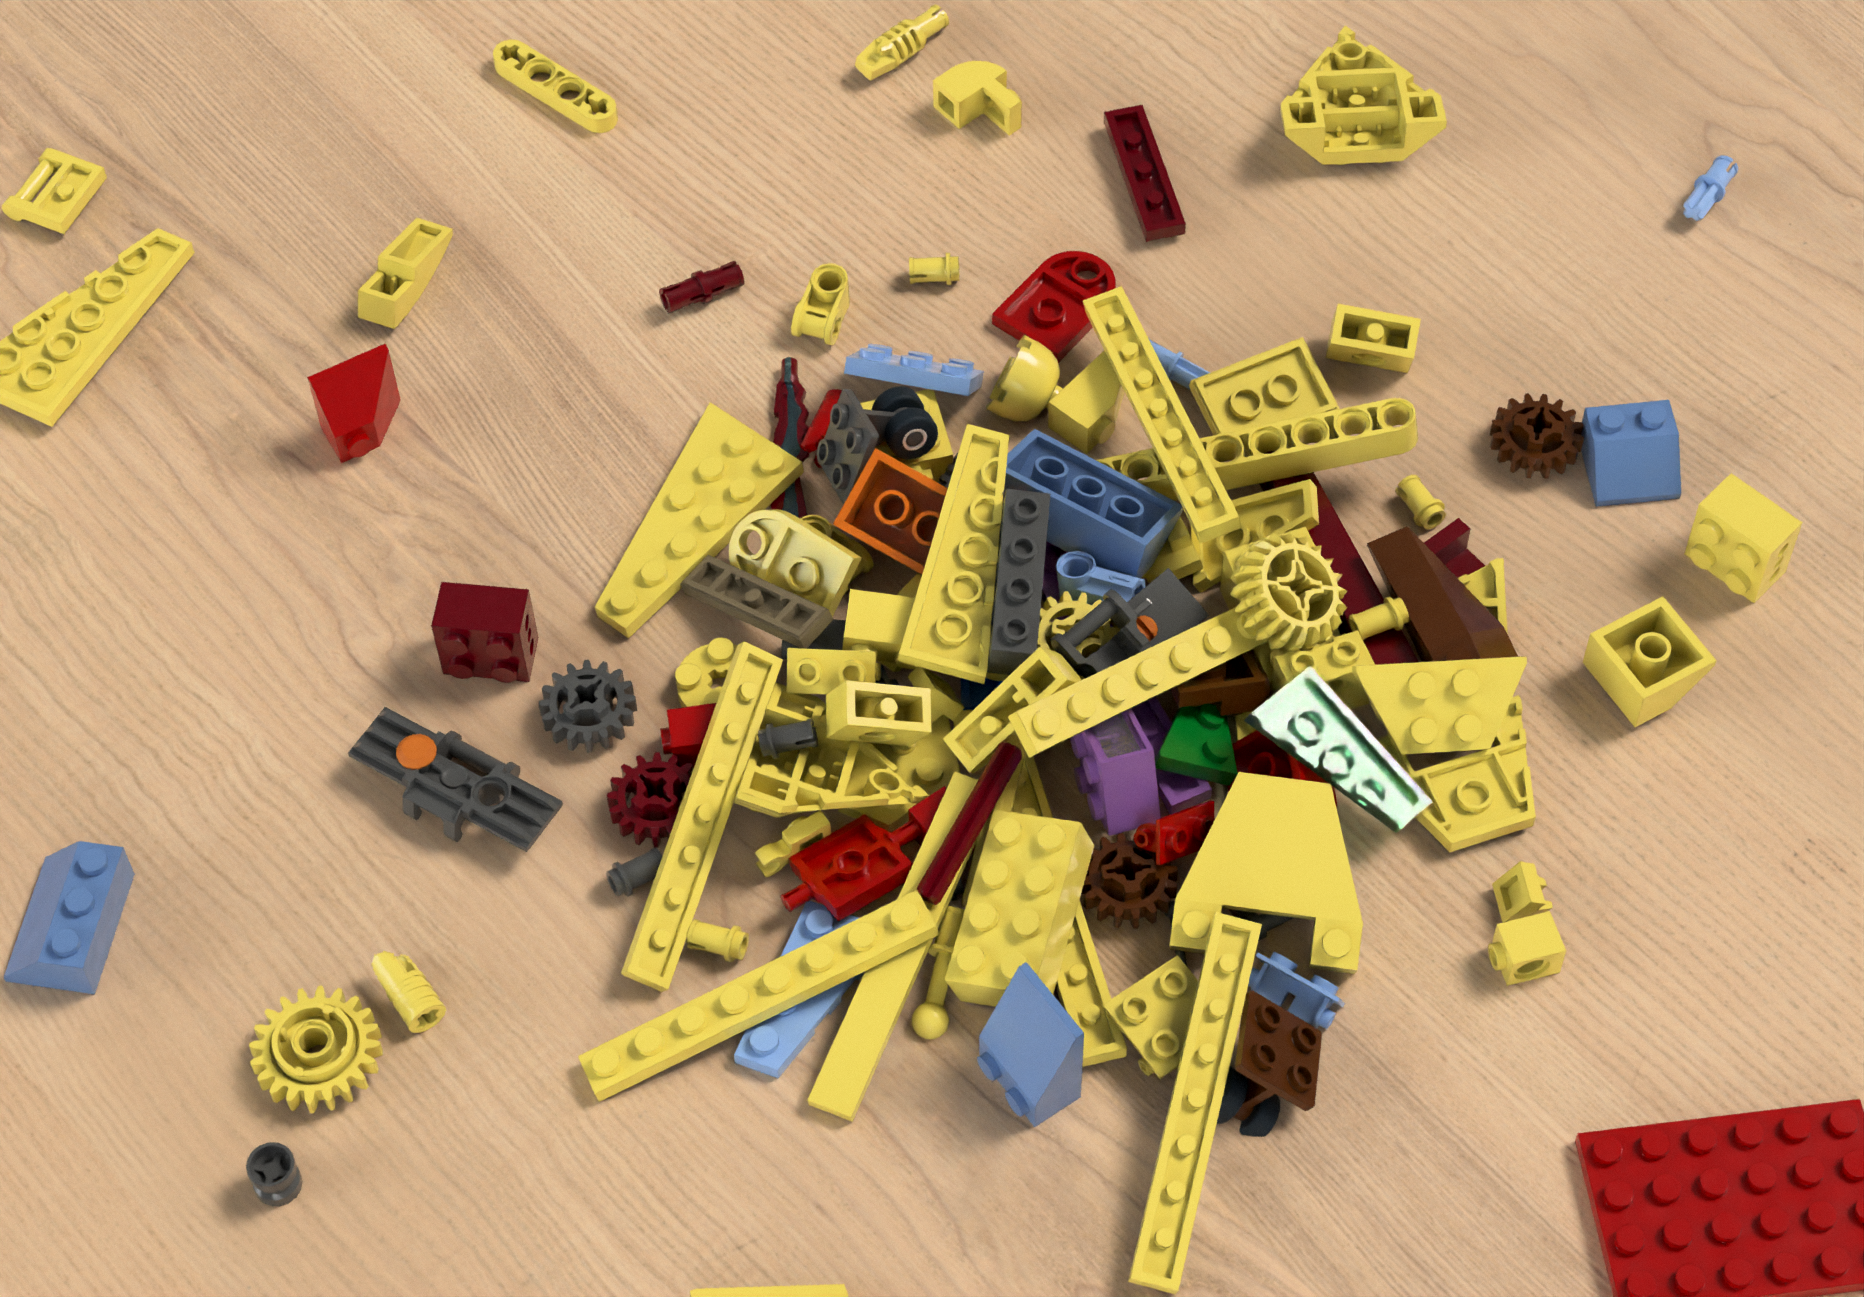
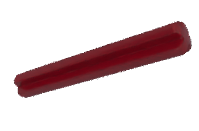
M1006 741L999 743L917 887L924 901L934 905L941 902L1022 759L1021 750L1017 746Z

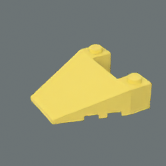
M1238 772L1175 898L1170 950L1205 954L1213 917L1216 912L1221 913L1222 908L1314 920L1308 968L1350 974L1357 972L1363 921L1331 784Z

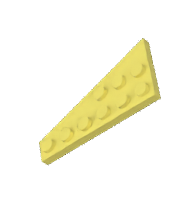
M157 228L118 255V262L101 273L95 270L84 278V285L70 294L66 291L62 292L13 325V333L0 341V404L52 427L195 253L192 242Z
M710 402L596 603L595 610L598 618L627 638L631 637L682 588L680 583L707 555L715 557L730 543L733 531L743 518L755 511L765 510L804 473L802 461Z

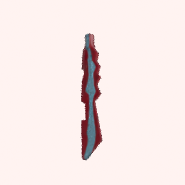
M787 357L781 361V378L776 388L773 414L775 418H779L774 432L773 443L803 462L810 456L807 451L800 447L809 429L806 425L809 412L803 404L806 390L799 382L798 361L795 358ZM800 477L771 503V509L787 511L799 519L808 515Z

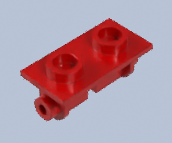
M1208 801L1156 820V824H1141L1134 834L1135 844L1144 850L1156 852V865H1162L1199 851L1215 820L1214 801Z

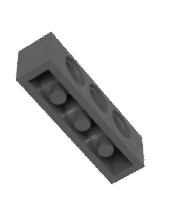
M1006 488L1000 526L987 668L989 673L1010 675L1037 650L1051 495L1049 493Z

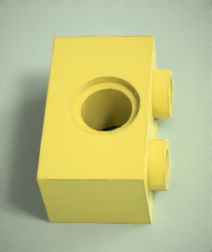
M1337 304L1332 318L1325 358L1408 373L1415 356L1421 319Z
M846 680L826 695L827 739L911 746L932 732L931 690L929 688Z

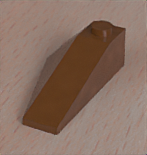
M1408 526L1367 543V547L1391 598L1396 599L1400 597L1407 608L1409 622L1404 625L1422 662L1518 657L1504 626Z

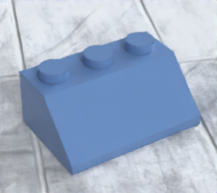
M78 841L45 857L4 975L6 982L88 994L96 993L135 875L124 847Z

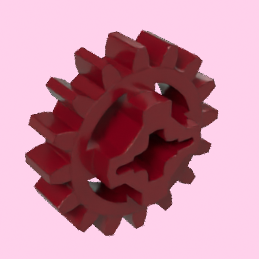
M655 752L651 762H646L639 755L636 756L637 766L635 768L626 764L621 766L623 778H611L612 792L607 793V802L610 808L612 824L619 823L620 835L625 837L634 832L635 844L641 845L647 837L652 838L654 848H659L661 838L667 837L669 839L680 808L679 802L682 801V793L686 791L693 771V765L689 762L680 768L678 755L673 754L668 762L662 761L660 752ZM632 792L634 794V797L631 799L632 806L628 808L627 801Z

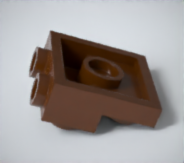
M1252 649L1170 689V692L1179 708L1187 706L1197 707L1207 703H1214L1221 716L1239 715L1245 712L1263 710L1264 698H1268L1270 695V684L1266 672H1261L1258 668Z

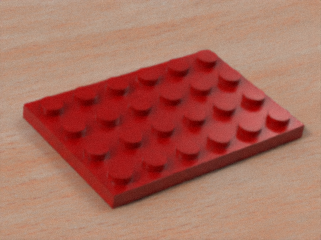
M1860 1099L1577 1133L1575 1144L1613 1297H1815L1864 1290V1111Z

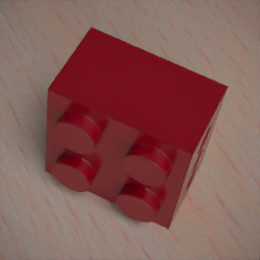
M441 582L431 627L443 674L459 679L479 677L495 679L503 683L514 681L530 682L539 637L529 589Z

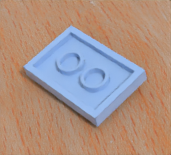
M868 344L867 348H860L859 351L846 357L844 374L969 396L982 387L984 371L973 369L974 362L951 358L949 363L933 362L932 354L909 351L908 355L892 354V347L879 344Z

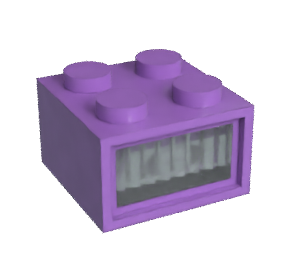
M1132 709L1071 737L1070 741L1075 757L1080 759V767L1074 768L1076 784L1081 794L1087 793L1088 806L1093 820L1100 819L1109 836L1137 829L1138 826L1144 823L1156 824V820L1160 819L1161 816L1154 750Z

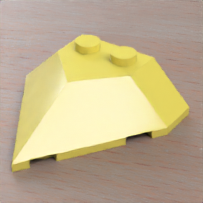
M1346 25L1338 33V40L1332 48L1327 47L1300 79L1299 88L1292 96L1287 95L1280 106L1285 136L1322 165L1403 161L1444 130L1447 125V119L1441 95L1431 88L1426 91L1413 82L1414 75L1373 45L1367 47L1362 45L1355 39V32Z
M775 682L759 730L766 729V724L770 723L777 727L807 721V719L812 718L814 721V726L812 727H815L817 732L818 747L779 753V758L773 759L772 755L763 756L757 734L734 803L755 812L779 818L795 813L817 810L919 803L930 795L918 785L912 788L909 787L897 775L899 768L871 743L827 739L826 704L820 698L811 694L786 693V686Z

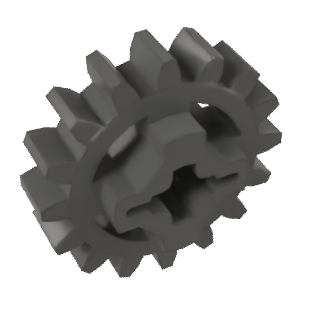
M584 660L583 669L576 670L569 663L567 664V675L562 676L554 672L552 674L553 686L543 685L542 693L544 700L539 701V708L545 731H552L555 743H559L566 738L568 748L571 751L579 743L585 744L587 753L592 752L594 743L600 742L605 749L610 748L609 738L614 736L622 740L625 738L623 726H633L635 723L633 712L637 711V703L632 682L624 681L621 669H617L610 674L607 662L603 661L597 669H593L590 661ZM614 698H616V699H617V705H616V708H615V710H614V712H613V711L611 710V708L613 707V701H612V700H613ZM562 701H565L566 703L563 705L564 712L560 714V705Z

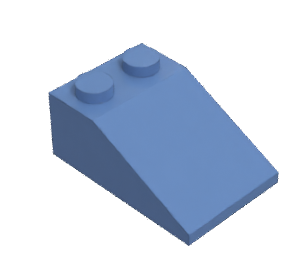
M1027 962L1018 967L979 1035V1056L977 1061L985 1076L990 1081L997 1079L1006 1090L1005 1097L1012 1110L1019 1117L1025 1114L1032 1125L1036 1127L1081 1097L1084 1032Z

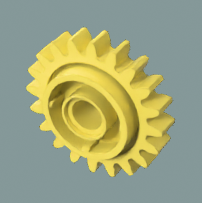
M318 986L314 998H308L306 992L301 988L298 989V1001L296 1003H291L284 996L280 998L283 1009L280 1013L271 1009L264 1011L270 1025L258 1024L254 1026L259 1040L249 1043L251 1053L255 1057L250 1061L254 1074L259 1075L257 1080L261 1089H270L269 1092L275 1103L280 1102L286 1097L290 1110L295 1111L300 1103L305 1100L309 1112L314 1113L318 1102L324 1100L326 1106L332 1111L335 1109L336 1096L341 1095L346 1101L352 1102L353 1096L350 1090L352 1086L365 1090L368 1088L363 1073H378L379 1069L374 1058L383 1055L381 1043L377 1041L382 1035L378 1024L373 1023L375 1020L372 1010L370 1008L362 1009L358 996L350 998L345 1003V996L341 988L335 990L332 996L327 998L323 986ZM325 1045L317 1053H307L313 1046Z

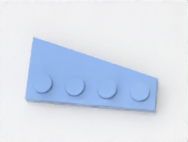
M808 901L805 903L781 956L859 917L849 915L838 921L824 905ZM864 972L745 1030L734 1054L735 1063L779 1079L814 1036L815 1028L827 1014H832L841 1003L842 995L855 979L859 980L863 976Z

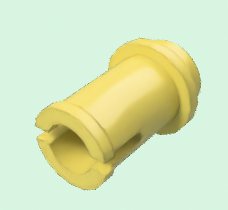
M946 253V257H909L910 284L947 281V285H952V281H960L959 257H951L950 253Z
M1410 475L1399 482V487L1395 489L1396 494L1402 498L1414 514L1413 520L1416 525L1423 526L1425 529H1433L1442 523L1446 516L1444 503L1440 499H1434L1421 482L1419 476Z
M1390 596L1386 597L1383 604L1358 614L1349 615L1352 632L1358 630L1362 640L1392 628L1396 631L1402 630L1403 624L1409 622L1407 608L1400 597L1392 599Z
M694 919L689 927L686 943H688L687 948L698 949L723 955L725 961L733 962L734 959L742 960L748 947L749 935L746 932H742L740 926L734 925L729 929Z

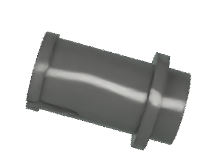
M813 719L774 727L772 723L766 724V729L758 731L763 756L772 755L773 759L779 758V753L818 747L816 728L812 727L814 726Z
M656 847L624 864L619 862L612 864V869L606 872V876L616 896L622 894L631 896L633 895V889L655 879L662 859V855Z

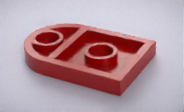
M1066 251L1055 254L1046 259L992 313V325L1018 341L1026 335L1041 343L1053 353L1059 363L1093 328L1085 312L1083 300L1115 289L1116 279L1113 270L1103 259L1091 253ZM1082 271H1091L1097 276L1093 279L1085 280L1078 277L1077 274Z

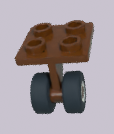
M1251 990L1246 993L1241 1014L1235 1069L1231 1066L1229 1067L1217 1124H1223L1231 1118H1235L1241 1121L1239 1129L1241 1134L1264 1137L1272 1130L1280 1113L1279 1096L1304 1111L1312 1109L1315 1106L1322 1041L1321 1031L1257 992Z

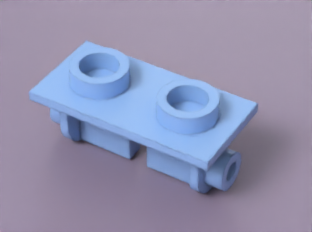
M1276 952L1272 953L1270 959L1257 953L1256 957L1264 964L1261 970L1252 968L1248 984L1251 990L1280 1007L1288 993H1291L1296 997L1290 1005L1288 1012L1315 1028L1321 1026L1327 1030L1336 1015L1335 1012L1329 1010L1333 1002L1341 1007L1345 1005L1339 997L1335 996L1339 988L1316 974L1313 975L1311 981L1294 973L1298 965Z

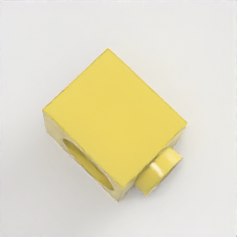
M1550 911L1497 924L1493 941L1488 945L1491 964L1496 971L1501 970L1507 986L1560 973L1566 954L1565 946Z

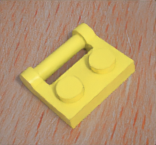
M46 148L38 158L40 164L16 195L9 196L1 207L3 212L15 221L24 219L65 234L106 180L107 176L102 166L52 148ZM53 173H55L54 176L51 178V180L47 183V185L44 187V189L41 191V193L37 196V198H36V199L34 200V202L32 203V202H31L32 199L36 196V194L39 192V190L42 188V186L46 183V181L49 179V177H50Z

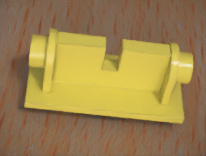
M787 648L786 693L827 695L846 680L876 683V681L880 680L881 664L876 663L877 651Z

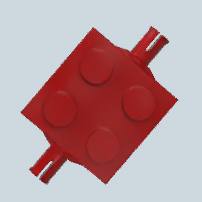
M866 814L860 816L788 858L792 871L803 883L780 896L783 905L791 913L794 909L813 899L823 904L838 921L846 918L905 883L913 863L901 852L900 848L922 836L920 827L911 819L890 832L876 826Z

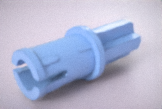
M1724 155L1718 156L1706 174L1700 175L1696 179L1694 190L1684 203L1685 210L1683 214L1686 218L1692 217L1696 221L1702 220L1712 205L1723 199L1726 186L1738 173L1737 163L1733 164L1728 172L1726 171L1733 161L1732 158Z
M1148 338L1169 380H1173L1190 389L1189 384L1191 380L1210 373L1183 358L1184 353L1179 351L1175 354Z

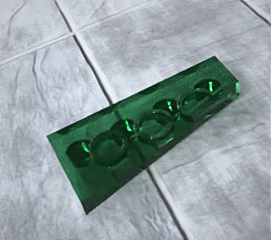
M1311 666L1307 667L1251 712L1244 720L1395 833L1399 832L1433 802Z

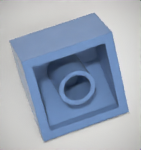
M1669 400L1585 408L1582 419L1583 430L1581 436L1584 437L1581 452L1596 507L1680 499L1679 433Z

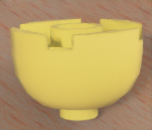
M1024 335L1016 345V347L1020 348L1016 358L1009 357L989 397L992 401L985 408L1012 421H1028L1036 418L1045 407L1049 409V401L1063 389L1057 385L1060 368L1053 353L1041 343Z

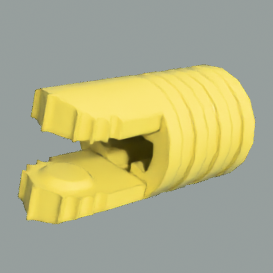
M387 951L377 955L374 954L371 965L375 975L378 976V980L385 989L387 997L393 1003L397 1012H399L402 1020L406 1022L408 1029L413 1033H421L440 1022L446 1013V1008L442 1001L439 1000L437 993L433 991L423 972L419 971L415 963H412V959L403 954L397 957L394 956V953Z

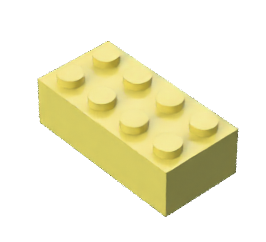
M999 810L993 811L945 977L946 983L960 1001L996 1007L1018 967L1026 962L1050 992L1054 994L1094 849V843L1081 822Z

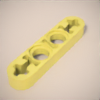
M505 40L494 48L493 59L495 69L504 79L591 132L604 133L616 126L618 121L617 106L615 100L610 95L521 41ZM540 72L550 75L549 79L542 82L530 79L534 74ZM569 90L580 93L577 98L572 100H565L560 97L563 92Z

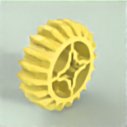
M1291 532L1281 536L1277 534L1269 535L1260 542L1256 541L1249 546L1245 554L1240 556L1235 563L1238 569L1230 577L1237 585L1233 588L1230 595L1240 601L1234 612L1244 613L1247 618L1243 628L1254 627L1257 630L1256 641L1268 638L1270 650L1283 647L1285 652H1295L1299 649L1305 651L1327 641L1330 635L1333 634V631L1338 629L1342 623L1340 616L1347 609L1346 605L1341 601L1347 590L1339 587L1337 584L1343 574L1334 573L1330 567L1334 558L1324 559L1321 556V545L1309 548L1307 536L1295 540ZM1271 565L1272 574L1268 576L1269 580H1267L1268 568ZM1309 605H1310V612H1309V617H1308V620H1307V618H1306V612L1309 611Z

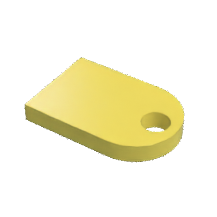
M777 509L759 510L747 515L736 526L729 544L730 565L829 609L832 617L861 560L860 556L795 515ZM753 530L760 535L762 542L761 548L756 554H753L747 546L748 535Z

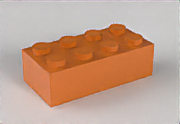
M875 448L833 525L914 571L923 574L948 488Z

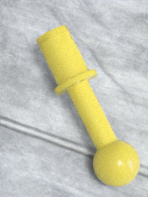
M947 907L938 927L940 935L936 936L935 944H931L928 950L930 955L936 957L925 1003L919 1005L912 1015V1027L916 1034L924 1039L939 1038L946 1032L949 1025L948 1013L943 1008L948 989L945 977L965 911L958 907Z

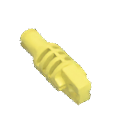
M935 4L914 20L905 19L900 21L897 25L890 28L889 31L874 39L856 57L855 67L869 80L895 69L907 61L908 58L914 56L915 53L921 51L926 44V39L948 26V15L944 10L938 13L941 7Z

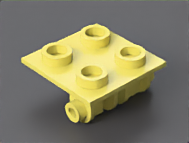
M1178 955L1102 1006L1142 1056L1138 1060V1064L1144 1074L1150 1076L1155 1073L1159 1079L1179 1066L1198 984L1197 978Z

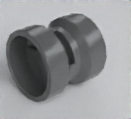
M268 1142L258 1146L251 1152L247 1159L246 1170L257 1197L269 1206H282L293 1201L301 1191L303 1181L293 1153L289 1148L281 1143Z

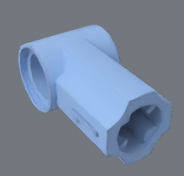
M1083 551L1068 552L1062 555L1056 563L1059 597L1062 596L1063 592L1068 591L1072 601H1077L1081 593L1084 592L1087 594V603L1093 605L1099 599L1104 601L1103 595L1110 589H1113L1128 602L1146 587L1145 579L1096 566L1095 559Z

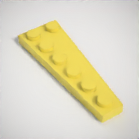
M970 424L966 425L900 648L899 662L981 684L985 683L1008 456V434Z

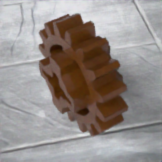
M1528 393L1524 395L1523 403H1519L1514 398H1511L1508 401L1507 409L1502 407L1497 409L1496 418L1492 420L1490 436H1492L1490 448L1491 450H1499L1497 457L1499 463L1508 460L1511 462L1510 472L1514 473L1519 468L1526 469V478L1531 479L1534 471H1540L1544 479H1549L1551 469H1554L1559 474L1565 473L1567 463L1571 465L1576 463L1578 453L1581 452L1584 437L1581 436L1583 423L1574 422L1576 416L1574 409L1565 412L1562 410L1563 400L1559 399L1554 404L1548 403L1547 394H1542L1539 401H1533ZM1535 432L1539 433L1538 440L1534 439Z
M1123 832L1117 834V842L1111 843L1106 837L1100 838V851L1093 849L1081 894H1085L1084 907L1086 909L1098 907L1097 920L1100 922L1106 919L1108 915L1114 917L1115 928H1119L1123 920H1130L1133 929H1138L1139 920L1143 917L1153 924L1156 922L1157 909L1168 913L1170 910V898H1176L1178 868L1177 866H1171V861L1162 865H1156V852L1138 847L1134 842V838L1133 841H1126Z

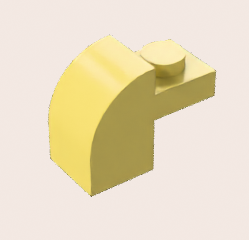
M986 61L964 62L952 67L933 80V107L957 128L961 129L981 114H985L1009 136L1021 128L1022 101L1015 91L1007 89V70L1001 66Z

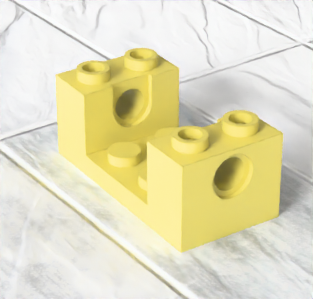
M1306 526L1282 533L1288 534L1291 532L1295 540L1307 536L1309 548L1315 546ZM1255 542L1224 551L1220 591L1229 610L1240 604L1237 598L1230 595L1233 588L1237 586L1230 579L1234 571L1238 569L1235 563L1240 556L1245 554L1248 547ZM1271 565L1268 568L1267 580H1269L1268 576L1272 574ZM1309 605V611L1306 612V618H1307V620H1308V617H1309L1310 605ZM1336 629L1327 641L1305 651L1299 649L1295 652H1285L1283 647L1270 650L1269 642L1253 649L1258 668L1261 672L1265 671L1268 676L1271 698L1274 703H1280L1281 716L1290 711L1312 722L1369 704L1370 699L1360 681L1356 680L1352 673V666L1375 665L1358 630L1341 635L1339 630Z

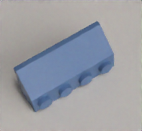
M1036 429L1031 431L1017 444L1007 456L1003 501L1006 488L1051 494L1046 542L1066 552H1086L1095 559V564L1098 567L1141 578L1152 567L1183 511L1180 503Z

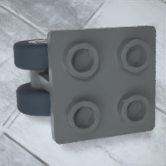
M900 386L884 391L875 400L872 410L863 409L852 390L842 389L838 402L831 409L830 424L826 435L819 442L817 460L844 505L876 446L886 441L895 456L906 460L916 459L925 455L933 448L937 441L938 428L930 414L924 410V405L918 395L910 388Z

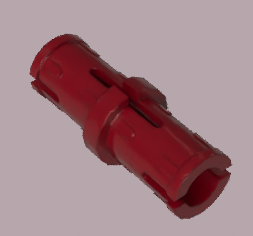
M731 261L713 270L693 272L691 277L684 281L660 288L659 295L665 310L668 313H673L693 303L701 302L705 304L712 301L713 296L743 286L744 276L739 264L736 261Z

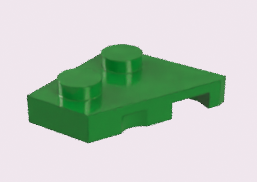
M1210 703L1197 707L1187 706L1178 708L1172 720V725L1167 730L1162 740L1163 743L1155 755V767L1230 786L1238 772L1227 715L1221 716L1216 706Z

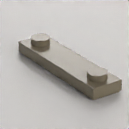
M707 555L680 583L686 595L799 648H808L834 620L829 609L710 555Z

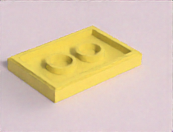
M1303 337L1193 379L1189 384V388L1213 435L1340 409Z

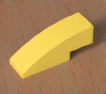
M416 218L378 256V270L358 290V318L395 329L410 312L430 282L450 243L453 229Z

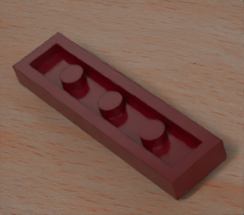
M1143 104L1104 112V125L1145 241L1148 242L1185 234L1186 223Z

